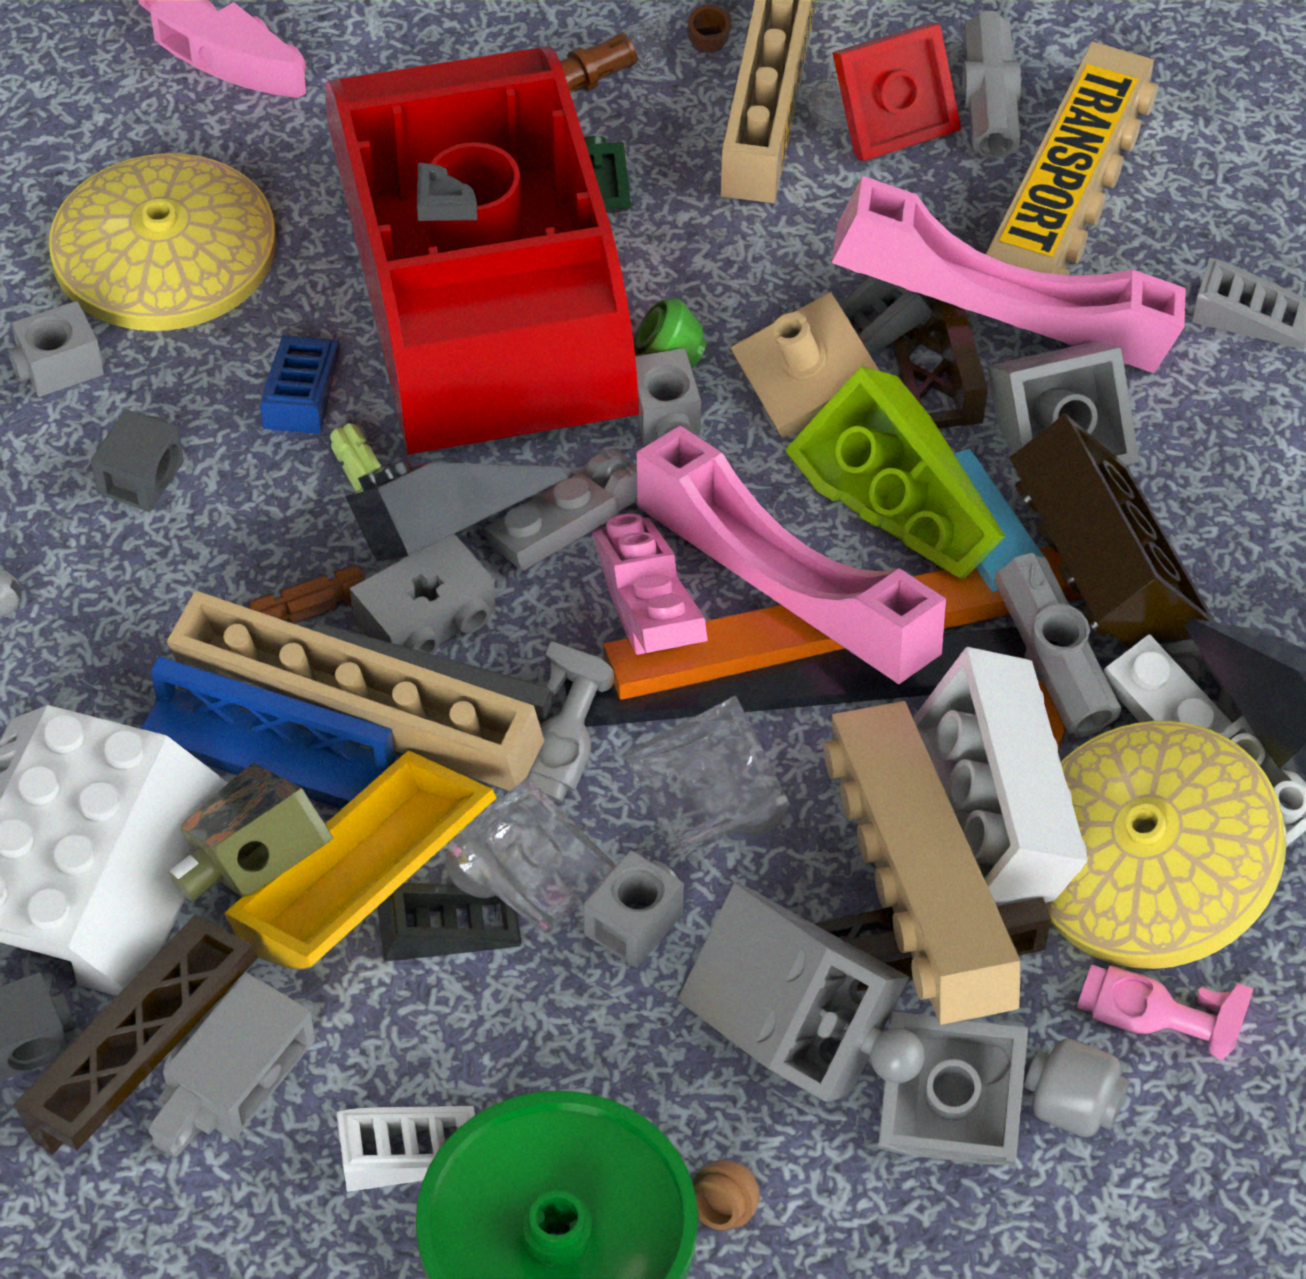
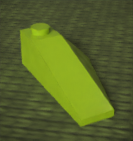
M860 366L785 449L786 453L817 492L832 501L837 502L841 499L852 511L859 514L861 519L889 532L902 540L907 547L958 578L965 579L1006 537L931 416L896 375Z

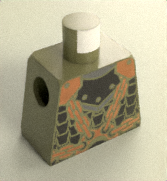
M253 762L182 824L181 833L194 852L170 869L168 874L178 890L190 902L195 901L218 882L244 897L253 894L334 838L301 787Z

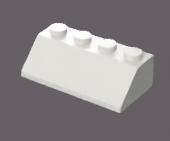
M966 647L913 717L914 722L996 906L1001 907L1043 897L1045 903L1054 901L1072 879L1080 873L1083 866L1088 862L1086 845L1081 837L1072 805V795L1067 787L1058 755L1057 742L1053 737L1044 705L1043 692L1040 690L1033 662L1028 659Z

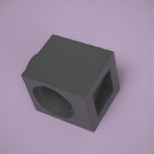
M127 409L124 410L91 458L98 494L147 512H151L184 462L178 427L170 425L162 418L156 416L147 417Z
M41 971L0 986V1081L54 1062L68 1048L64 1033L76 1029L63 992L50 995Z

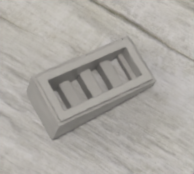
M1209 257L1198 292L1192 322L1304 349L1306 344V298L1230 263ZM1240 299L1251 302L1250 307L1239 303ZM1263 305L1274 307L1271 317L1261 313ZM1285 310L1296 313L1293 326L1282 322Z

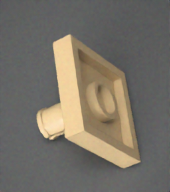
M832 292L795 312L780 316L775 323L730 347L735 359L781 438L800 433L860 366L879 371Z

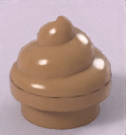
M728 1160L712 1161L705 1165L693 1180L698 1219L708 1227L721 1231L731 1229L732 1227H740L746 1224L756 1213L760 1200L759 1186L752 1171L746 1166Z

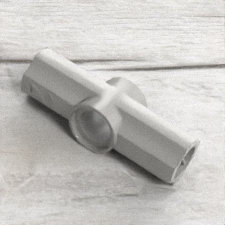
M979 11L974 18L964 21L962 41L965 61L962 71V92H966V99L963 110H969L972 151L979 153L983 158H1006L1011 153L1019 151L1021 131L1019 128L1018 109L1021 96V67L1019 61H1013L1010 21L1000 17L998 11Z
M1034 552L1014 557L1009 564L997 570L994 582L1026 646L1024 659L1032 660L1036 677L1044 682L1068 734L1076 733L1083 737L1100 732L1110 722L1118 719L1121 707L1087 641L1090 631L1088 620L1082 612L1069 605L1046 557H1038ZM1050 641L1061 643L1065 647L1055 646Z

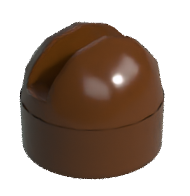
M702 5L694 9L689 16L687 28L688 38L692 46L705 53L721 50L729 39L730 17L725 10L715 5Z

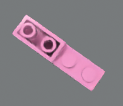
M138 0L139 4L151 13L155 41L195 68L227 82L264 93L299 98L306 94L304 76L306 63L299 50L292 44H285L269 31L266 24L259 17L249 15L235 2L217 11L209 0Z
M637 514L618 515L607 520V525L600 526L591 531L611 599L636 655L708 641L705 617L678 579L675 555L650 517L642 518V516Z

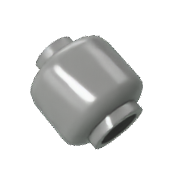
M1066 1038L1060 1040L1050 1054L1040 1050L1037 1051L1026 1076L1024 1088L1035 1092L1032 1107L1033 1113L1039 1120L1080 1137L1088 1138L1096 1134L1101 1127L1108 1130L1112 1129L1125 1099L1130 1080L1121 1076L1122 1065L1119 1058L1115 1055L1078 1040Z

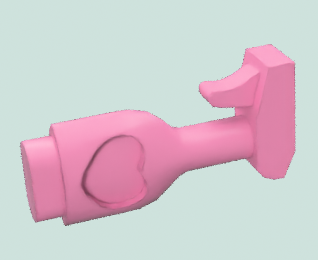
M1091 965L1077 1008L1093 1013V1020L1132 1033L1150 1034L1163 1029H1173L1209 1041L1208 1048L1210 1053L1216 1058L1223 1060L1235 1049L1254 988L1237 983L1230 992H1213L1201 987L1198 991L1197 1003L1218 1014V1016L1177 1003L1165 986L1155 979L1110 965L1109 969Z

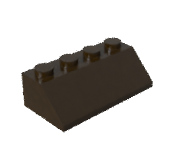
M1063 414L1009 457L1021 479L1015 484V487L1026 504L1032 510L1039 513L1042 520L1036 524V527L1046 543L1054 551L1060 553L1064 561L1058 565V569L1070 587L1078 594H1082L1086 604L1080 610L1088 620V624L1097 634L1104 637L1110 633L1128 648H1132L1149 634L1158 644L1190 640L1192 638L1184 626L1192 618L1216 622L1129 467L1068 415Z

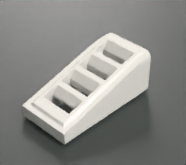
M474 1106L373 1107L336 1111L347 1192L423 1181L429 1165L445 1143L443 1128L456 1126L458 1129L475 1116ZM430 1131L433 1154H419L416 1132ZM402 1134L405 1154L391 1155L389 1136ZM375 1138L377 1155H363L362 1140Z

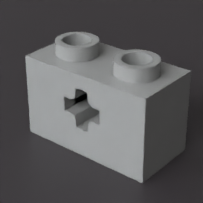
M455 534L403 558L350 588L353 622L365 636L432 655L436 652L440 643L460 632L469 634L479 630L487 623L491 614L496 612L494 578Z

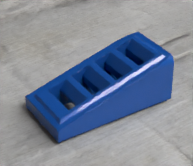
M282 335L260 404L263 429L321 434L340 347L339 340ZM292 351L322 353V356L292 355ZM289 366L307 367V368H318V369H317V370L294 369V368H289ZM286 380H289V381H301V382H313V384H308V383H296V382H286ZM283 394L303 395L308 397L285 396Z

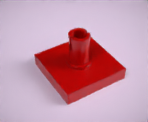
M928 22L832 52L853 152L858 160L866 161L961 130L939 23Z

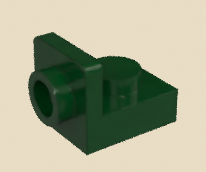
M603 136L584 137L606 212L628 211L631 208L624 142L606 143V138Z

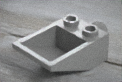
M736 882L733 884L677 1001L767 1069L825 1102L848 1097L852 1093L869 1057L875 1072L884 1080L892 1083H903L913 1079L921 1071L925 1061L923 1044L914 1033L903 1028H892L883 1032L909 976L741 883ZM859 981L869 986L862 1000L857 995ZM834 1037L839 1039L841 1043L831 1060L827 1047L829 1041Z

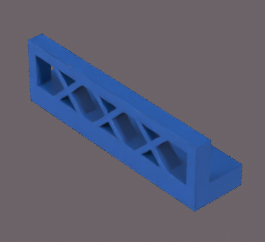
M158 656L151 669L156 701L140 729L167 735L206 766L238 775L254 762L301 787L308 798L342 809L395 762L392 729L160 656ZM175 685L188 689L193 694L175 688ZM238 705L246 707L251 712L242 710ZM295 723L304 725L310 731L300 728ZM353 741L367 746L373 747V751L363 747H359Z

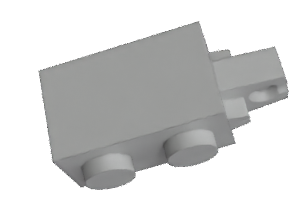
M245 972L232 989H228L206 1013L205 1021L192 1037L180 1040L170 1051L163 1070L166 1087L158 1099L160 1101L159 1104L163 1108L149 1125V1133L153 1137L151 1140L153 1145L176 1158L201 1130L210 1134L214 1129H217L235 1140L315 1041L311 1010Z

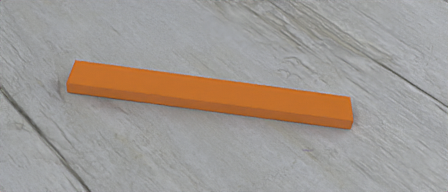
M1051 547L1039 549L1043 556L1046 557L1067 601L1083 599L1082 594L1074 591L1061 575L1058 565L1064 560L1060 553L1054 551ZM976 568L965 579L958 578L945 569L912 576L946 598L944 629L1010 615L999 590L992 592ZM778 605L705 621L708 640L705 642L636 655L628 638L603 643V658L613 668L614 684L619 699L624 700L844 649V647L784 606Z

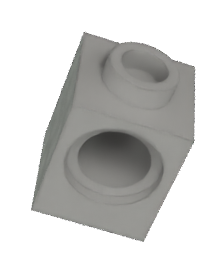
M78 301L11 323L16 346L8 349V355L19 382L30 379L38 397L104 375L97 338Z
M685 348L635 356L639 397V415H635L643 445L654 442L678 426L684 427L696 436L700 435L701 398Z
M630 850L584 903V935L635 968H638L683 915L684 883L664 863L656 860L648 861ZM633 903H643L648 905V907L643 909H632L627 907V905Z

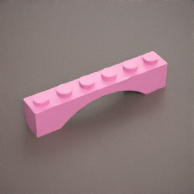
M862 176L837 223L832 256L833 264L848 268L856 273H862L892 283L909 291L918 292L956 305L964 310H970L1000 320L1017 328L1038 333L1070 346L1093 341L1121 347L1123 363L1125 365H1131L1151 373L1156 372L1184 329L1185 287L1133 269L1102 275L1070 276L1036 272L1006 264L975 250L952 235L931 215L917 194Z
M682 426L676 427L637 451V507L897 684L902 683L942 655L946 598L900 568L885 571L857 569L833 561L806 546L784 529L757 502L738 478L722 452Z

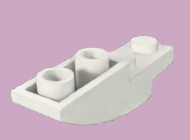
M1150 634L1104 669L1103 673L1114 695L1139 722L1175 721L1189 723L1217 732L1243 748L1259 764L1274 788L1283 814L1286 829V847L1306 832L1305 781L1296 772L1279 770L1244 716L1232 723Z

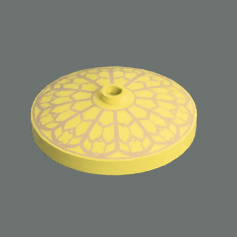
M174 153L154 154L128 159L109 166L92 175L75 188L64 200L52 222L49 235V250L52 267L60 287L73 302L78 301L81 309L86 313L109 324L124 328L163 331L186 328L213 320L245 301L260 286L271 268L276 251V230L273 213L266 197L256 184L238 170L224 163L201 156Z
M1149 721L1125 725L1104 732L1076 748L1061 761L1067 787L1072 795V805L1081 837L1086 845L1088 862L1056 900L1045 904L1051 917V924L1070 943L1086 954L1114 965L1140 969L1169 968L1188 964L1221 950L1242 935L1259 918L1275 893L1282 875L1286 855V829L1283 814L1272 784L1259 764L1243 748L1225 736L1201 726L1175 721Z

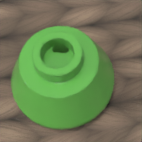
M679 298L660 300L650 308L636 331L633 339L635 356L685 348L692 369L701 359L706 347V339L702 338L703 326Z

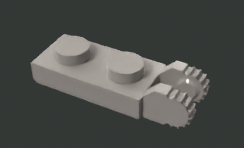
M617 449L605 450L603 455L598 454L590 459L584 473L580 472L571 478L559 482L554 488L528 503L512 509L502 518L484 527L487 542L520 570L524 571L605 524L610 518L618 516V512L635 503L637 499V464L629 466L630 461L627 460L628 457Z

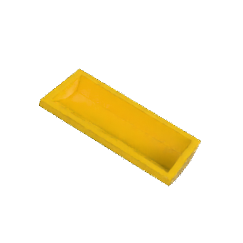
M408 750L325 823L334 839L253 894L239 899L225 912V915L235 935L253 945L259 958L293 969L312 967L496 799L495 793L492 788Z

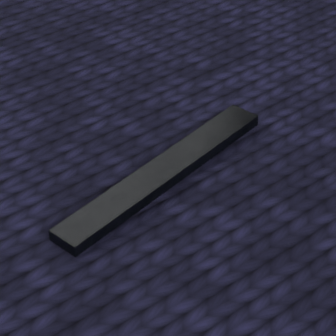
M1017 627L944 633L942 655L900 684H897L846 648L624 700L619 699L615 684H613L607 691H596L585 718V727L931 695L966 647L1024 659L1026 646ZM1050 641L1051 644L1057 646L1056 642ZM566 679L564 682L566 699L573 684L569 679Z

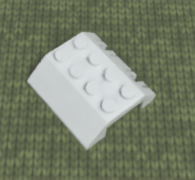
M50 705L11 719L0 739V942L71 961L78 986L117 996L164 947L184 903V895L178 890L168 874L170 869L194 852L181 833L182 824L225 787L228 782L167 735Z

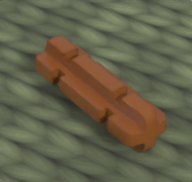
M350 565L333 571L334 578L328 579L327 575L324 574L279 590L280 597L274 598L272 593L253 599L248 604L249 609L281 620L289 619L294 624L338 608L336 604L338 601L343 600L345 605L350 604V588L364 581L365 577L357 565Z

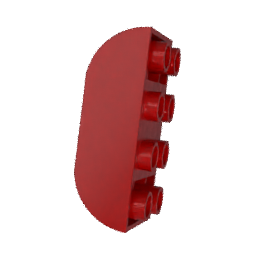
M544 46L326 81L325 101L328 128L407 455L639 415L634 342L617 248L564 70L554 49L551 46ZM418 163L442 166L447 169L448 175L456 178L463 184L469 185L476 197L477 220L418 221Z

